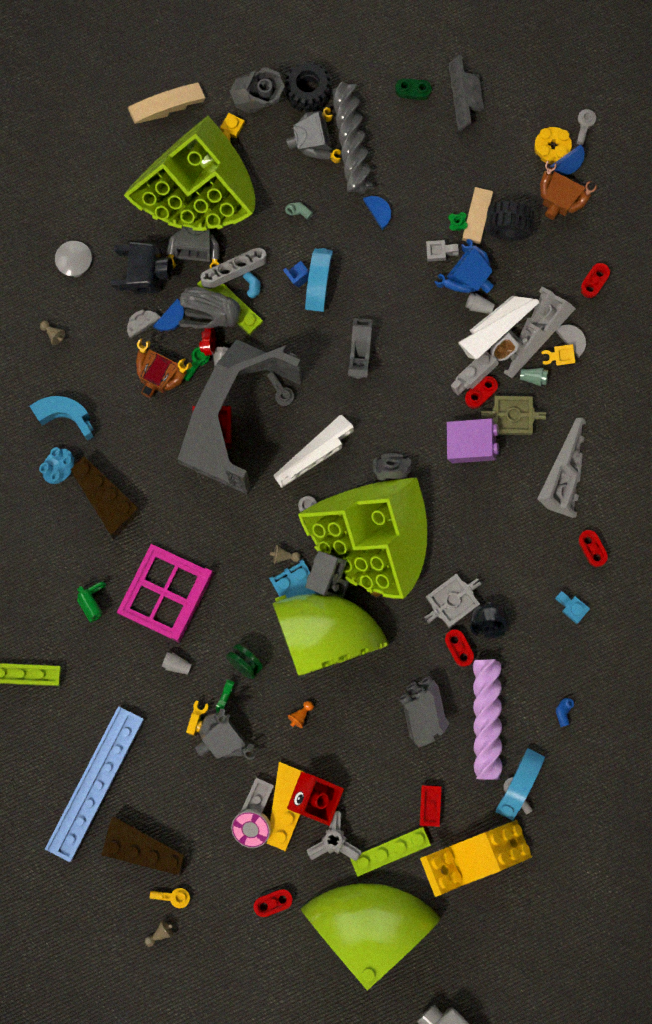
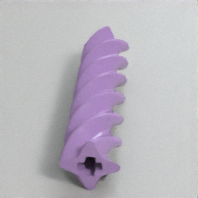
M496 659L475 660L473 664V671L476 677L473 684L476 696L473 705L476 715L473 727L476 735L474 752L477 756L474 762V772L477 776L476 779L500 780L499 776L503 768L499 758L502 752V743L499 739L502 724L498 718L502 710L501 702L498 699L502 689L498 679L501 673V664L499 661H495Z

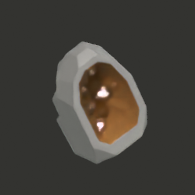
M509 330L493 344L490 355L498 361L507 360L522 346V343L513 331Z

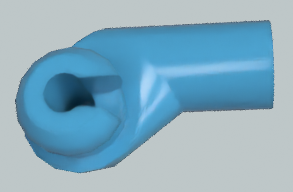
M251 272L245 273L243 278L249 283L247 295L250 298H255L260 293L261 283Z

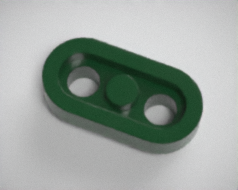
M403 78L398 80L395 85V93L400 98L426 100L431 95L432 87L425 80Z

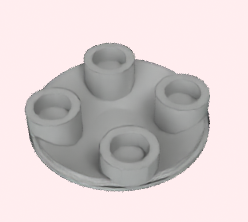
M68 241L62 244L55 254L57 268L68 276L80 277L88 270L92 262L90 249L79 241Z

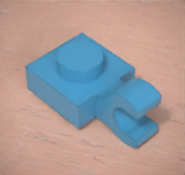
M562 591L555 598L565 607L562 612L576 624L579 623L590 609L576 596L570 600Z

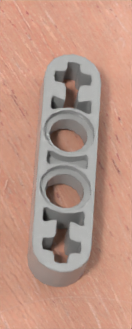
M261 248L252 249L202 272L200 277L202 286L212 289L263 266L267 261L265 250ZM241 262L246 263V265L243 267H240L237 264ZM223 270L230 271L228 274H222L221 272Z

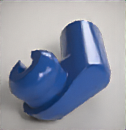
M564 698L556 708L560 727L570 725L567 714L574 707V701L571 698Z

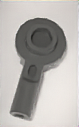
M273 371L270 372L267 376L277 391L275 394L276 402L281 406L290 405L294 400L293 391L283 387Z

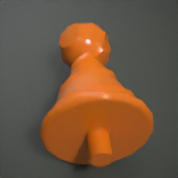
M311 701L304 702L303 709L288 715L292 722L290 724L292 727L296 725L299 728H303L307 711H312L314 708V704Z

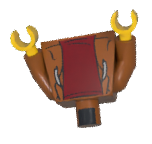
M141 338L137 342L139 350L136 359L137 375L140 382L145 384L141 393L151 398L155 390L165 393L167 390L170 391L179 386L186 375V370L192 367V363H188L185 367L184 361L186 358L176 363L150 349L147 352L146 349L151 345V342L148 340L146 346H143Z

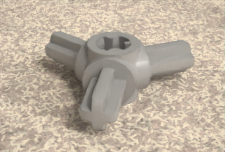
M335 811L329 830H326V836L322 837V841L307 849V853L312 860L326 852L330 854L333 852L339 854L341 852L352 860L357 861L362 852L348 843V839L344 837V831H341V812ZM332 837L339 838L336 846L330 844Z

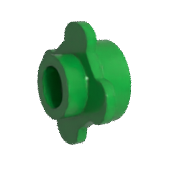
M452 213L448 216L451 223L449 226L451 231H461L468 227L465 221L466 213Z

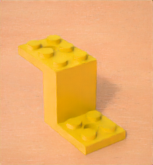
M515 820L424 856L420 860L433 893L437 897L460 886L532 858L523 836L522 828L518 821Z

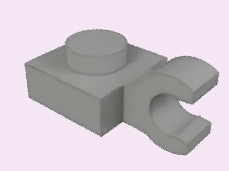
M445 240L426 241L428 262L446 260V255H459L458 244L445 245Z

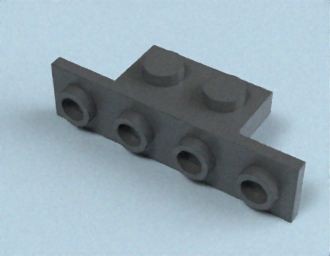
M458 55L449 62V72L458 130L461 131L471 124L470 110L481 111L484 109L479 75L465 73L462 56Z

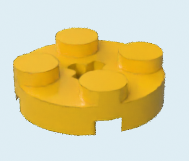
M557 127L542 129L537 135L534 144L535 153L538 154L543 162L546 163L549 160L548 164H553L571 151L572 147L569 133ZM555 142L558 146L555 149H551V146L548 144Z

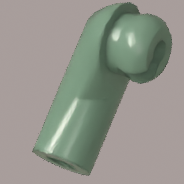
M301 202L290 203L285 207V212L288 215L301 214L307 220L313 215V212Z

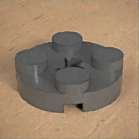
M397 453L383 454L381 459L377 460L375 458L373 460V472L379 480L406 479L407 474L411 472V460L408 457L406 460L403 458V455Z

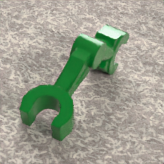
M226 681L223 693L216 706V713L220 709H225L235 682Z

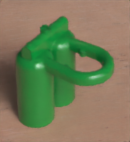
M104 581L85 590L82 586H79L77 589V602L90 623L101 618L102 611L92 594L100 591L107 585Z

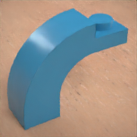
M315 248L312 253L305 310L324 312L328 277L333 251Z
M51 396L40 399L30 405L42 426L55 418L65 417L73 420L78 425L87 441L94 437L91 433L94 429L88 421L90 418L88 412L75 400L62 396Z
M527 748L495 812L512 821L514 820L536 780L544 762V756Z

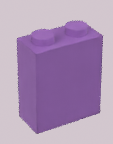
M492 418L447 422V459L451 463L496 460V454H499V444L496 443V436L499 435L498 424Z

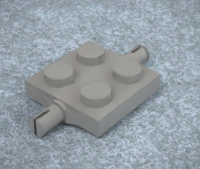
M457 574L452 576L425 597L433 609L432 612L424 617L425 620L430 623L438 617L444 621L448 628L453 626L480 605L473 594V590L481 585L480 581L476 578L467 585Z

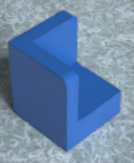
M302 261L298 262L290 270L287 268L283 269L291 282L298 288L308 281L309 270Z

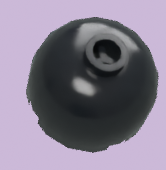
M491 602L485 603L474 610L470 619V630L475 636H478V633L485 634L484 638L504 636L505 631H509L508 615L502 607Z

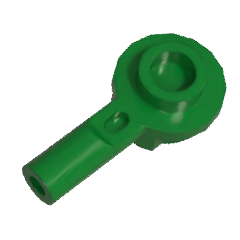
M200 347L195 348L191 354L193 360L192 367L186 371L184 377L188 382L198 366L205 365L210 360V355L205 356L204 352L201 353Z

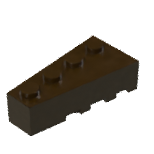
M82 457L70 469L113 539L141 513L138 507L85 457Z
M114 816L111 817L102 856L181 875L186 858L185 855Z

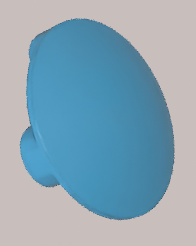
M53 448L44 463L39 467V471L42 473L45 481L50 484L64 481L70 475V469L74 466L73 454L67 449Z

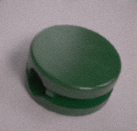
M236 644L233 647L236 654L229 652L226 655L227 660L242 675L249 679H254L257 676L256 674L263 669L262 663L248 649L240 644Z

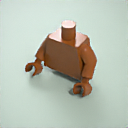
M548 160L545 164L547 170L544 171L540 182V193L544 199L543 205L548 207L545 216L554 220L558 213L566 216L568 213H574L582 209L590 199L591 192H595L598 189V185L591 190L589 185L592 181H589L584 187L555 172L556 162L554 168H549Z

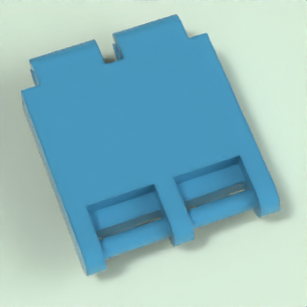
M303 559L292 568L284 569V572L273 578L272 576L269 578L279 597L286 595L289 598L297 595L318 593L305 587L310 571Z

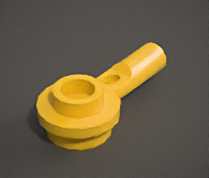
M177 888L172 893L151 891L150 899L171 901L174 907L184 908L189 904L190 895L187 890Z

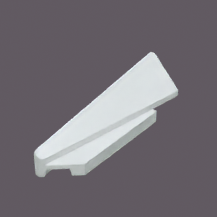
M511 296L470 330L472 334L458 342L468 358L478 359L539 303V300Z
M343 415L338 416L274 474V478L280 487L286 486L342 449L340 440L353 433L354 427Z

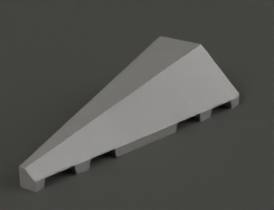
M544 287L540 288L539 303L534 307L531 318H527L520 334L519 340L522 346L515 354L511 355L510 359L512 362L510 367L504 371L510 378L516 375L576 309L569 302L556 296Z
M583 417L576 418L537 498L547 509L572 518L577 516L574 507L575 501L579 497L576 494V486L580 482L583 454L580 453V444L584 442V437L581 436L582 425L586 424Z

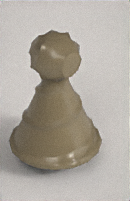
M47 321L40 323V329L43 331L47 330L52 345H57L63 341L65 337L64 330L50 327Z
M278 545L275 546L274 552H270V556H273L274 564L288 559L298 562L301 559V554L298 552L291 554Z
M162 920L153 937L148 936L145 938L146 946L152 947L156 940L172 938V924L168 925Z

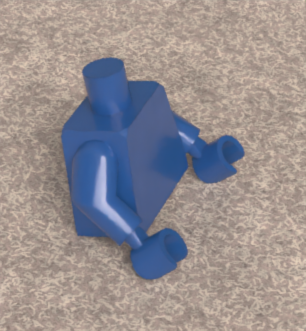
M467 239L466 243L469 246L462 244V251L465 253L447 275L448 279L445 280L444 275L439 274L437 275L438 278L443 279V281L440 283L434 281L435 285L439 288L445 286L453 291L463 293L475 292L481 288L485 293H488L494 286L487 279L492 273L488 255L476 245L473 246L471 239Z

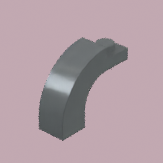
M354 318L348 376L357 379L367 378L373 320Z

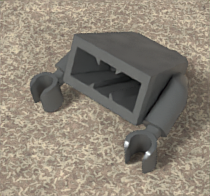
M220 709L218 713L205 717L199 731L203 742L195 747L201 757L211 751L217 759L233 756H245L249 760L255 758L257 751H252L254 745L248 744L245 747L246 744L243 736L229 720L230 714L226 715L224 709Z

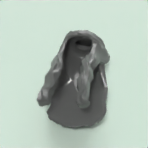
M200 287L186 288L181 293V306L195 309H185V315L196 319L212 321L205 323L180 320V327H193L195 329H209L217 326L235 327L240 319V305L230 297Z

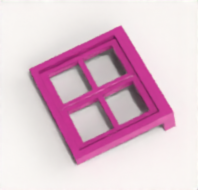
M151 544L117 614L180 643L208 587L213 571L207 568L204 569ZM156 557L175 566L164 588L145 580ZM178 568L197 576L187 599L168 591ZM141 586L160 594L150 617L130 609ZM164 597L183 605L172 628L153 620Z

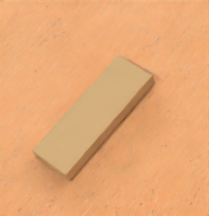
M475 187L466 222L468 227L464 230L463 241L471 239L473 243H481L493 191Z

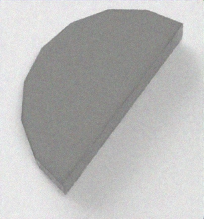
M140 310L135 312L130 317L127 325L130 339L154 325L161 317L152 311Z
M561 325L555 332L567 345L573 344L574 354L580 358L586 347V339L583 332L572 325Z

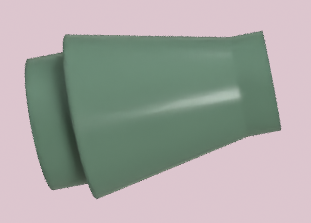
M544 368L521 369L520 380L538 386L547 385L548 370H544Z

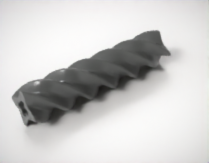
M340 82L339 86L331 89L334 96L333 104L336 112V123L339 129V141L342 146L341 154L345 164L344 174L347 180V192L364 194L366 190L374 186L367 179L371 168L364 162L368 155V150L361 145L365 138V133L359 129L362 116L356 111L360 100L353 94L357 84Z

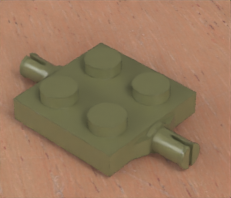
M494 396L493 410L481 411V419L492 418L498 424L499 435H532L534 420H546V412H535L533 397Z

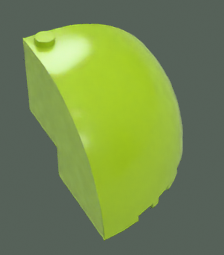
M209 116L205 117L164 152L124 194L134 206L152 215L153 219H160L176 228L182 229V226L196 231H205L212 228L221 229L226 225L236 224L252 215L255 209V194L247 169L228 138Z
M417 478L389 480L354 488L324 499L298 514L307 536L310 535L316 544L314 548L317 552H326L347 560L342 574L353 585H360L370 593L377 592L383 594V597L404 599L415 586L424 564L427 547L426 511Z
M310 593L289 598L283 595L275 598L276 602L272 603L298 677L389 646L386 636L377 622L361 607L344 598Z
M358 883L334 888L315 897L300 908L322 938L366 990H369L441 920V917L420 899L400 889L381 884Z

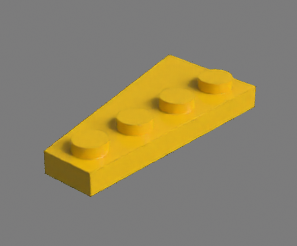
M279 762L270 819L271 833L267 844L286 851L300 817V814L288 810L287 806L301 771Z

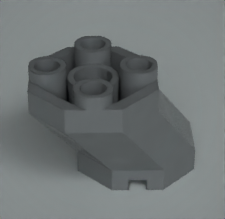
M264 67L261 71H253L250 74L236 78L230 90V95L236 108L248 113H255L264 107L278 103L283 95L285 86L279 72Z
M428 676L418 683L412 682L406 687L407 691L399 698V702L404 707L410 739L418 747L432 743L435 740L433 736L437 733L441 736L449 725L448 720L445 718L439 687Z

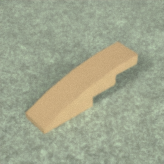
M194 83L146 98L130 105L128 110L136 124L164 118L170 112L186 109L187 105L204 102L205 96L199 83Z

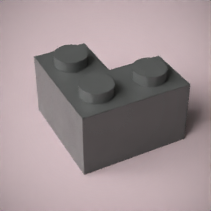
M318 551L313 561L314 565L311 573L307 577L305 587L325 596L344 598L349 581L341 578L347 560Z

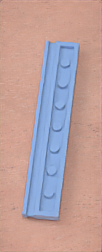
M118 706L45 850L68 862H72L144 721L143 718Z

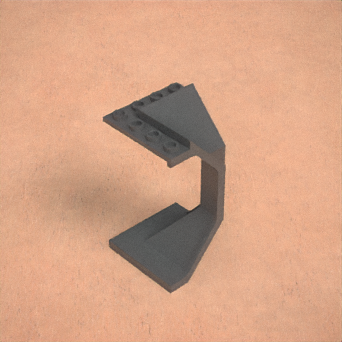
M236 340L217 362L193 410L177 459L179 464L248 495L251 487L247 471L233 465L229 461L218 419L219 412L237 375L268 370L301 385L302 373L299 357L293 353L287 354L286 345L266 353Z

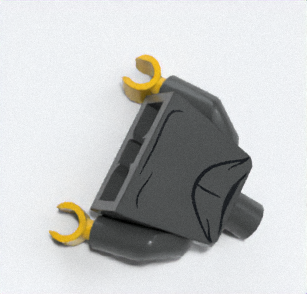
M326 107L323 112L313 111L305 113L298 123L293 126L295 136L287 138L288 147L290 149L297 147L300 152L308 157L325 160L331 158L332 162L339 163L341 158H336L334 155H340L341 151L339 149H335L332 153L329 151L332 150L326 122H330L333 115L326 114H330L331 109Z
M182 226V229L177 231L169 240L167 254L172 259L173 269L176 266V262L173 259L174 255L177 259L210 262V259H212L210 268L214 265H219V243L215 236L209 233V229L196 231L193 228Z

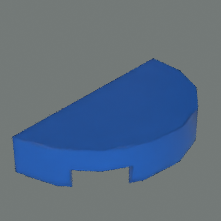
M579 145L556 161L557 167L554 171L561 175L574 173L584 160L583 146Z
M378 196L363 198L364 203L382 230L385 229L391 219L389 204Z
M178 299L154 324L153 327L162 332L173 331L180 326L179 321L184 320V309Z

